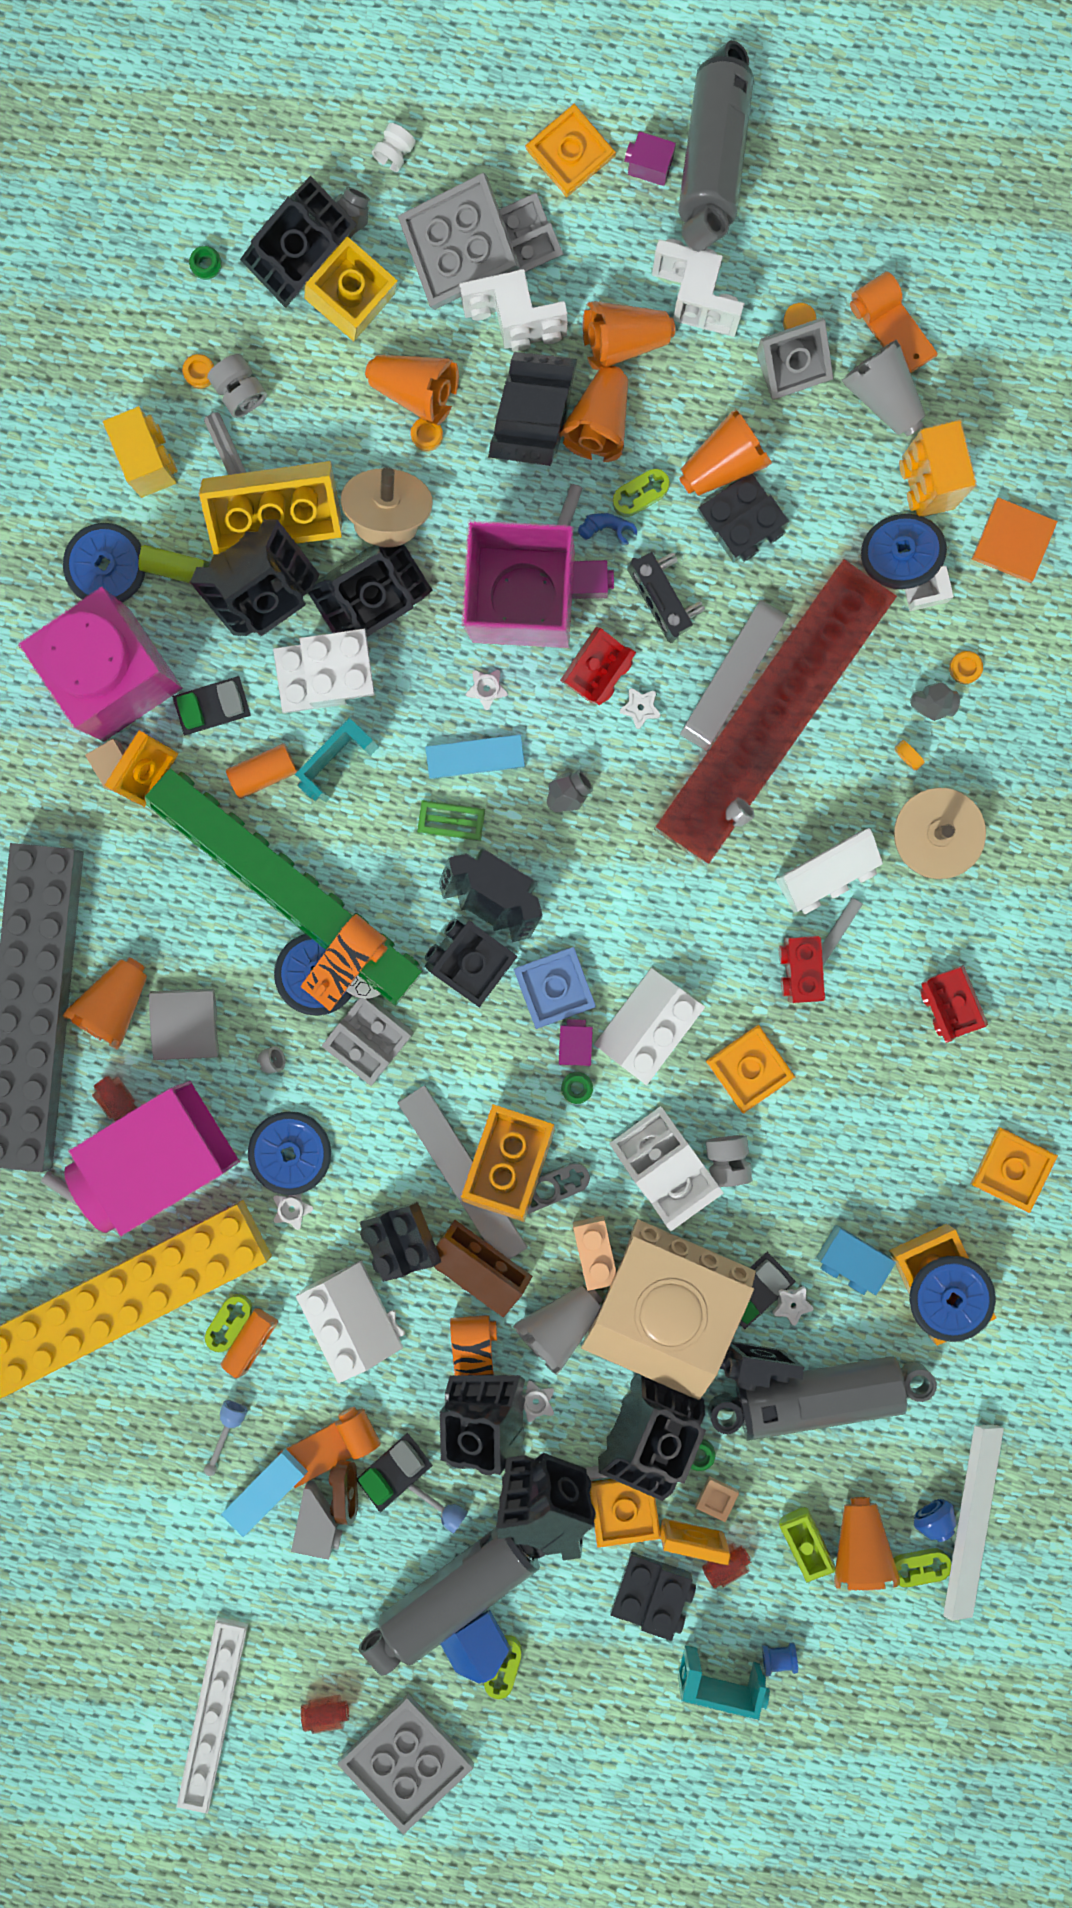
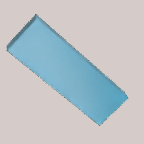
M521 734L425 746L429 779L525 767Z
M285 1448L224 1510L221 1516L244 1537L308 1471Z

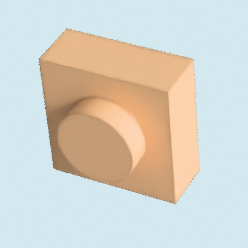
M709 1476L695 1504L696 1509L726 1522L739 1495V1491Z

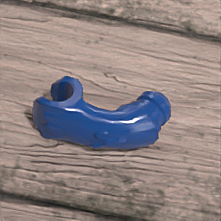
M609 513L586 515L584 523L578 527L577 531L583 539L587 540L594 533L602 531L604 528H610L616 532L618 541L622 545L629 544L627 539L621 534L624 530H631L637 536V528L633 523Z

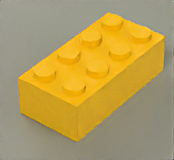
M331 461L203 478L201 481L199 497L213 555L226 551L240 541L245 532H258L263 519L278 520L296 544L342 537L343 522Z

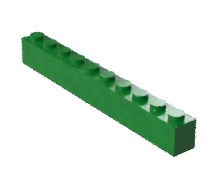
M170 768L145 795L146 806L322 948L327 950L342 928L354 916L343 908L345 906L344 902L335 894L329 893L327 895L318 888L320 884L313 876L306 872L302 875L293 868L295 863L282 852L277 855L268 847L270 843L257 832L251 834L243 827L245 823L232 812L227 814L218 807L220 803L208 792L202 794L193 787L195 783L189 776L183 772L177 774ZM359 915L363 920H365L369 924V922L364 917ZM382 934L387 939L384 945L388 949L376 963L370 960L357 976L396 1006L420 977L422 971L418 968L420 964L417 960L407 953L401 955L393 948L395 946L393 941Z

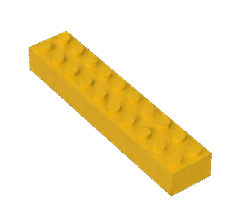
M244 1200L0 1324V1399L266 1263L272 1257V1254Z

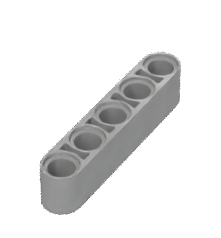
M760 599L681 731L680 735L708 751L788 615Z

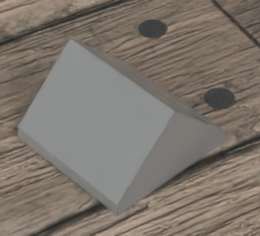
M823 317L760 339L756 355L772 400L833 379L826 323Z

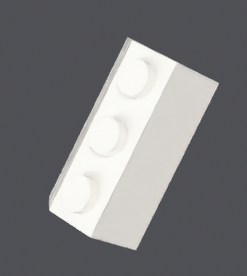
M868 828L836 844L775 880L793 912L802 910L805 915L820 907L819 900L830 894L832 899L850 890L847 884L858 878L860 883L877 875L878 873L875 868L883 863L873 833Z
M651 968L594 1045L645 1085H648L705 1007Z
M362 1260L306 1286L296 1295L338 1384L369 1370L403 1348L401 1340L397 1336Z

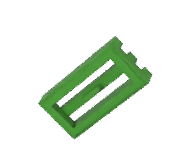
M422 800L417 832L481 841L485 809ZM427 808L478 815L477 821L430 815L427 814ZM425 821L475 827L476 831L475 833L425 827Z

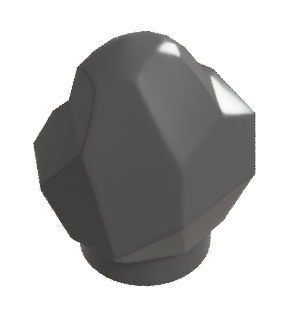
M346 187L344 194H339L335 201L357 223V226L348 236L351 239L356 232L368 223L367 206L370 198L354 188Z
M938 682L925 686L923 691L912 694L910 704L918 713L936 721L946 716L952 717L957 713L960 705V696L957 691H953L946 684Z
M580 770L573 774L567 772L557 776L549 783L548 808L556 813L579 810L587 799V795L593 791L590 781Z

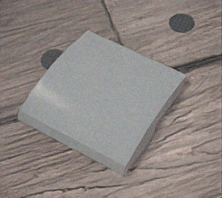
M537 193L499 209L520 267L518 270L524 269V272L563 255L551 223H548Z
M214 989L150 991L149 1014L153 1060L218 1057L217 1007Z
M359 998L344 1019L329 1035L322 1047L372 1086L415 1032L372 998Z

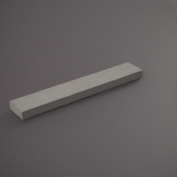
M424 1085L397 1102L485 1242L509 1259L527 1249L528 1246L509 1217L465 1203L461 1199L473 1160L427 1087Z

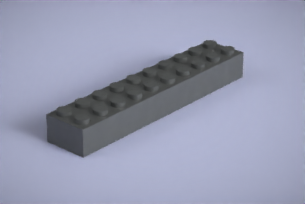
M10 843L0 938V1168L44 1172L53 1168L67 1018L63 1014L69 1007L84 851Z

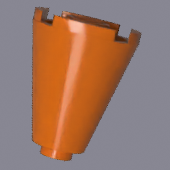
M599 301L588 302L587 305L590 307V310H584V346L590 344L593 356L587 357L592 369L595 370L615 365L666 346L675 335L674 319L669 317L666 311Z
M379 354L368 362L365 371L368 383L372 388L428 423L440 425L450 413L452 406H447L446 402L450 392L456 395L459 382L458 365L448 358Z
M616 366L599 369L564 423L560 437L564 436V446L574 454L592 460V453L604 457L603 462L615 461L622 455L628 394V378L622 369Z
M735 409L682 466L681 471L684 475L679 480L689 494L695 491L700 496L767 468L772 462L766 452L762 450L758 439L742 415Z
M130 957L127 961L119 959L66 1009L63 1016L71 1019L70 1022L100 1041L102 1039L107 1041L109 1046L118 1050L123 1043L146 982L147 975L143 973L146 967Z
M870 1497L850 1498L851 1504H845L843 1510L834 1586L840 1589L842 1583H847L848 1590L886 1589L885 1582L893 1581V1588L900 1585L899 1574L877 1504L870 1503Z

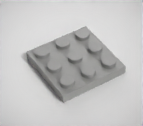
M484 173L398 215L429 306L434 310L461 297L459 283L514 272L520 269L488 176Z
M409 1694L401 1699L339 1758L337 1763L403 1835L474 1768V1762Z

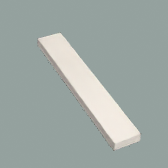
M975 1425L973 1430L943 1613L944 1617L952 1621L973 1618L1004 1430L1003 1427L998 1425Z
M217 1617L215 1621L176 1806L178 1808L206 1814L209 1812L249 1623Z

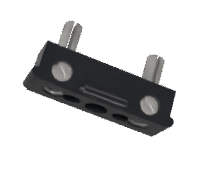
M650 552L639 559L632 558L627 566V571L669 643H673L679 635L685 633L693 626L690 619L704 612L705 607L699 601L684 609L663 572L667 567L677 563V557L673 558L675 554L671 552L656 560L654 554Z

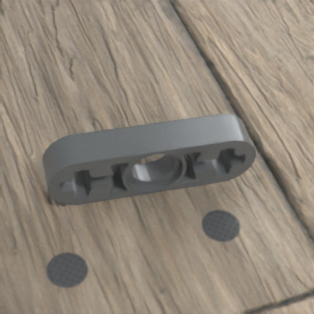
M572 1162L541 1175L537 1186L543 1181H549L554 1185L555 1193L551 1198L543 1199L538 1196L535 1189L533 1199L538 1204L534 1206L530 1204L527 1215L583 1191L588 1186L590 1180L587 1168L581 1163ZM571 1169H575L577 1173L583 1172L584 1176L580 1178V1185L575 1186L574 1182H569L564 1185L567 1191L560 1193V1185L554 1176L560 1174L562 1181L570 1177L569 1171Z

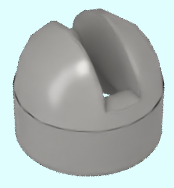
M739 797L729 804L725 813L727 821L730 819L734 820L732 823L734 827H742L755 817L751 806Z
M273 1046L260 1052L257 1063H260L261 1071L276 1073L284 1069L285 1056L279 1047Z

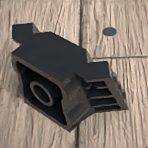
M310 175L292 195L283 201L252 238L250 246L240 261L286 308L305 287L306 282L343 240L350 235L357 226V223Z
M514 352L510 362L509 374L505 381L494 434L490 443L489 458L551 466L554 455L558 452L561 440L560 432L565 423L571 400V389L577 363L576 358Z
M263 519L258 532H245L240 541L226 551L214 554L209 567H196L190 584L233 635L248 636L251 633H257L262 637L306 606L303 596L314 589L320 574L278 520Z
M402 544L395 547L372 545L366 548L356 557L319 578L314 589L308 594L332 633L365 629L366 636L368 637L414 608L413 605L423 600L433 590L406 546Z
M483 848L476 858L471 857L467 853L448 857L439 880L443 899L458 896L461 911L468 910L491 924L494 931L509 928L512 942L531 937L543 916L539 899L532 894L538 884L535 880Z
M637 1374L630 1382L631 1393L622 1399L621 1411L614 1428L606 1436L607 1450L598 1457V1471L606 1477L663 1501L674 1492L678 1482L685 1484L706 1432L704 1428L700 1427L705 1416V1402L703 1398L697 1400Z
M450 1375L445 1391V1405L439 1411L441 1461L446 1462V1465L452 1469H477L484 1475H501L505 1469L507 1457L525 1455L522 1445L526 1434L523 1427V1410L526 1399L521 1395L525 1379L520 1375Z
M544 1452L535 1459L526 1455L507 1457L504 1477L502 1478V1492L499 1498L500 1505L497 1512L496 1531L498 1539L514 1537L515 1545H528L540 1549L546 1555L561 1553L563 1561L581 1558L584 1534L595 1527L594 1520L596 1518V1511L591 1503L590 1490L592 1484L587 1475V1469Z

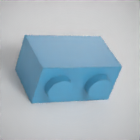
M835 1225L816 1256L823 1263L820 1269L834 1278H837L839 1274L850 1280L848 1285L863 1295L867 1291L877 1295L896 1264L891 1257L838 1225Z

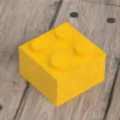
M347 236L306 282L304 299L354 342L395 295L398 280Z
M138 406L102 421L127 483L141 498L177 484L173 475L178 472L171 454L167 453L164 445H161L166 443L159 424L155 423L151 414L146 416Z

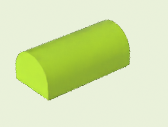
M148 545L141 546L139 555L140 571L190 583L196 567H209L210 563L202 559Z
M801 1507L784 1515L779 1520V1526L806 1583L834 1573L836 1566L809 1509Z

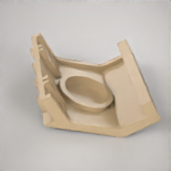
M637 1219L621 1264L594 1323L585 1335L581 1349L700 1400L717 1376L754 1291L752 1285L756 1271Z

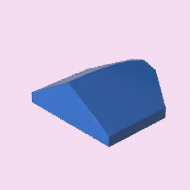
M490 1610L481 1613L440 1644L455 1672L478 1684L485 1683L496 1676L511 1648Z

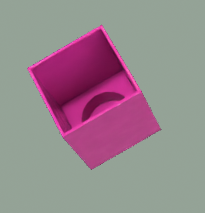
M469 521L463 627L472 643L569 648L575 558L572 526Z
M103 587L18 643L73 727L103 742L183 689L132 611Z
M188 1081L169 1088L68 1150L74 1161L65 1167L64 1175L73 1199L88 1221L103 1233L116 1228L121 1237L240 1163L192 1082Z

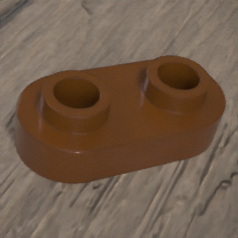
M340 1460L336 1466L331 1468L329 1474V1484L333 1487L330 1513L337 1524L352 1525L358 1511L356 1464L352 1461Z

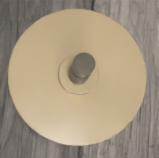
M389 467L372 469L357 474L346 483L341 493L342 509L348 519L354 523L356 533L364 541L381 547H395L410 541L416 535L418 527L430 516L433 505L432 495L428 487L420 479L407 472Z
M932 788L913 796L900 810L894 827L896 849L903 862L917 874L932 879H948L966 872L979 859L986 840L984 818L977 805L963 793L948 788Z

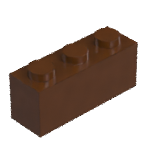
M457 1220L452 1222L435 1244L442 1262L434 1266V1268L503 1318L521 1298L533 1277Z

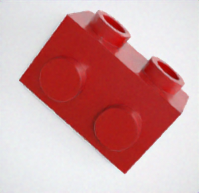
M595 627L560 681L588 702L600 706L613 695L614 685L622 675L629 671L636 652L632 648L623 646L602 628Z
M819 936L784 938V945H779L780 964L786 965V977H781L782 996H788L789 1003L824 1001L825 989L821 938Z
M964 965L929 977L921 983L922 989L920 993L922 1000L927 1007H931L935 1017L933 1018L935 1031L938 1036H943L946 1043L953 1041L956 1037L982 1029L988 1025Z

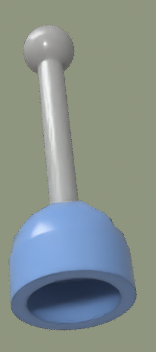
M226 1400L221 1407L219 1415L224 1428L210 1463L204 1467V1473L207 1476H213L217 1471L216 1463L230 1428L240 1426L247 1414V1408L234 1401Z
M414 1484L408 1488L441 1512L442 1525L453 1534L468 1514V1511L456 1504L444 1507Z

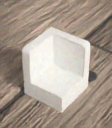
M942 566L938 573L925 584L905 589L909 611L945 604L953 598L947 566Z

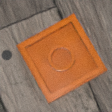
M998 497L993 504L971 559L1032 583L1058 521Z

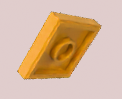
M575 104L525 145L527 152L566 197L571 195L616 156L614 149Z
M139 730L104 786L145 807V795L170 769L179 753Z
M759 1024L706 1060L742 1114L795 1078Z
M998 1127L970 1184L1030 1213L1058 1155Z
M613 1479L591 1481L590 1496L591 1503L596 1511L594 1524L597 1548L661 1539L654 1497Z
M665 1518L664 1520L662 1519L660 1535L663 1551L728 1565L730 1551L723 1531Z

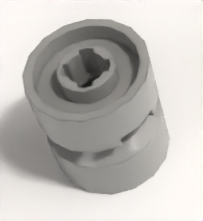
M234 354L224 358L209 371L207 376L218 395H224L222 401L234 418L245 416L260 406L267 398V393L258 379L251 377L252 370L241 354Z
M746 1135L717 1137L705 1141L707 1158L713 1161V1165L709 1168V1173L719 1187L738 1186L753 1181L751 1163L745 1161V1157L749 1154Z

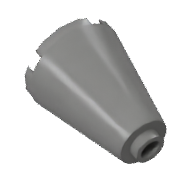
M894 340L881 348V353L878 352L872 357L870 356L844 376L845 378L842 379V382L897 435L905 433L908 437L923 426L921 420L926 415L901 345L897 340Z
M579 1286L519 1320L513 1325V1328L516 1329V1332L536 1356L545 1360V1365L557 1375L594 1323L601 1309L599 1304L603 1300L595 1290L587 1291L584 1287Z

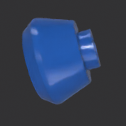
M936 1499L922 1509H919L914 1515V1527L930 1540H937L938 1542L948 1540L954 1535L955 1531L953 1529L957 1525L952 1503L944 1499Z

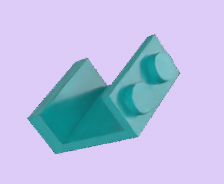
M350 717L295 773L301 780L297 786L315 802L318 798L327 802L330 797L313 779L351 739L370 756L379 748Z
M685 1645L678 1672L682 1702L759 1720L762 1708H767L770 1697V1689L766 1687V1676L762 1674L760 1663L753 1662L748 1686L703 1676L698 1649Z

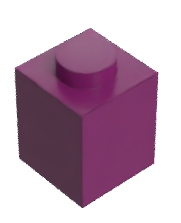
M639 131L636 142H629L624 162L629 163L628 175L665 186L674 158L676 143Z
M607 560L574 561L572 599L607 598L608 589H614V570H608Z
M567 1019V1025L560 1024L559 1065L591 1066L593 1027L586 1026L585 1019Z

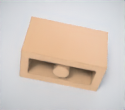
M604 1215L573 1222V1230L587 1291L611 1286L617 1272Z

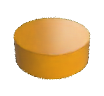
M795 303L786 310L783 318V327L787 330L816 320V313L806 303Z
M194 354L185 360L182 368L183 376L190 386L197 389L206 388L211 385L207 376L214 367V364L207 356Z
M422 418L418 419L411 428L413 444L419 450L426 452L438 448L443 440L441 425L428 423Z
M960 652L950 662V675L960 684H970L981 676L983 662L974 652Z
M902 740L894 747L895 752L914 771H917L925 763L923 758L905 740Z

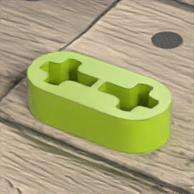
M651 469L619 487L613 495L614 510L623 517H630L661 500L669 490L670 481L667 474L660 469ZM653 477L655 481L660 479L663 481L660 485V492H656L655 489H651L646 493L643 492V489L649 486V478ZM636 493L639 494V497L633 500V508L629 509L627 505L622 507L619 505L622 500V494H626L627 497H631Z
M235 1294L224 1302L205 1333V1343L210 1350L223 1352L233 1344L252 1313L251 1301L246 1296ZM240 1302L243 1304L241 1310L245 1315H237L232 1322L228 1319L233 1311L229 1305H236ZM226 1325L229 1329L224 1337L228 1342L215 1343L216 1336L212 1332L218 1333Z
M938 1548L900 1554L894 1557L897 1571L902 1569V1564H907L910 1569L918 1568L908 1571V1577L903 1578L901 1573H898L900 1578L899 1586L913 1587L938 1582L950 1575L952 1564L950 1558L943 1550ZM936 1557L939 1558L940 1562H944V1564L939 1566L940 1571L937 1572L932 1567L923 1568V1566L932 1565L933 1558Z
M512 1635L504 1636L508 1644L512 1646V1652L516 1654H510L507 1664L502 1663L499 1669L504 1672L503 1682L507 1685L503 1684L500 1686V1689L494 1688L493 1681L489 1680L484 1683L486 1693L494 1699L506 1698L511 1693L521 1660L522 1647L519 1640ZM499 1671L497 1672L496 1676L491 1680L497 1679Z

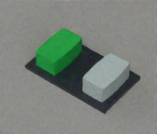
M239 676L172 696L184 736L251 716Z
M768 1251L750 1267L756 1273L752 1285L754 1291L739 1323L744 1329L779 1298L780 1289L787 1290L796 1282Z
M406 1433L357 1477V1482L381 1513L433 1465L414 1439Z

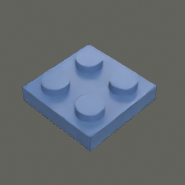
M574 947L514 968L535 1029L596 1007Z

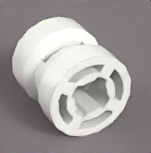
M389 123L383 132V142H378L375 145L372 155L382 165H385L389 158L393 162L389 169L398 172L404 164L403 156L411 152L416 141L404 128L395 123Z

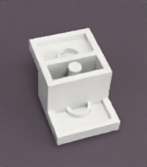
M659 239L655 251L652 276L681 283L673 317L674 321L735 337L744 303L739 302L736 297L729 294L713 295L723 256L717 255L714 250L709 248L696 252L690 247H686L679 240L667 239L664 241Z
M524 269L459 283L465 318L472 317L476 321L489 318L492 312H497L504 349L512 348V351H522L528 349L531 346L530 343L543 341L544 344H554L561 341L562 336H567L568 314L565 301L532 308Z
M365 629L300 638V645L273 649L282 713L347 705V699L375 696Z
M661 1106L609 1143L636 1185L653 1205L670 1231L723 1194L721 1188Z

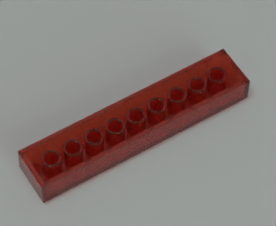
M843 559L653 830L704 866L709 865L735 828L732 825L734 820L730 819L727 821L725 813L729 804L738 797L745 800L749 805L752 804L897 596Z

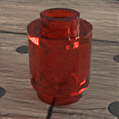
M108 1075L93 1086L96 1092L91 1096L109 1120L113 1119L116 1122L137 1109L134 1104L136 1102L135 1098L119 1077L112 1079Z
M734 1543L728 1545L730 1551L728 1565L707 1561V1563L702 1565V1569L714 1589L720 1586L724 1588L750 1572L748 1565L752 1563V1560L743 1545L739 1547Z
M340 1695L311 1699L308 1701V1704L301 1705V1723L304 1732L311 1731L312 1734L344 1729L345 1721H349L350 1718L347 1700L342 1701Z

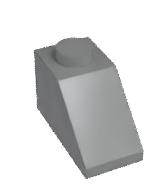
M310 1480L306 1483L303 1491L291 1552L329 1560L332 1550L339 1549L343 1530L337 1529L338 1524L330 1513V1504L315 1481Z

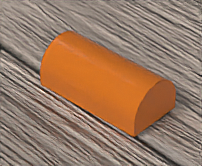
M282 743L226 769V774L239 799H242L295 775L298 770L286 744Z
M255 1308L221 1361V1367L234 1378L245 1375L277 1326L278 1320L265 1311Z

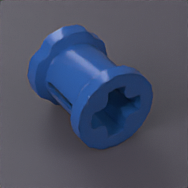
M794 1642L789 1643L787 1647L768 1648L767 1645H762L763 1665L766 1676H771L772 1672L792 1671L793 1674L798 1673V1659Z

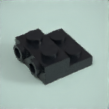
M753 473L739 479L697 509L733 563L740 558L743 562H746L760 551L757 546L766 540L770 544L777 541L786 533L784 528L789 523V520L771 495L768 496Z
M462 915L459 920L454 918L448 923L444 930V934L447 936L440 946L434 944L425 955L427 963L424 967L431 974L480 1008L518 956Z
M418 1202L376 1213L359 1222L362 1228L360 1232L361 1239L369 1245L373 1255V1269L381 1275L383 1282L404 1277L414 1271L434 1267L442 1262Z
M731 1341L720 1369L725 1371L727 1378L734 1379L737 1382V1386L747 1390H756L757 1386L769 1388L771 1378L781 1382H790V1378L802 1380L805 1368L784 1350Z
M630 1552L610 1616L639 1625L643 1632L672 1641L674 1634H681L686 1619V1615L682 1614L685 1602L691 1604L695 1595L696 1584L692 1583L691 1572Z

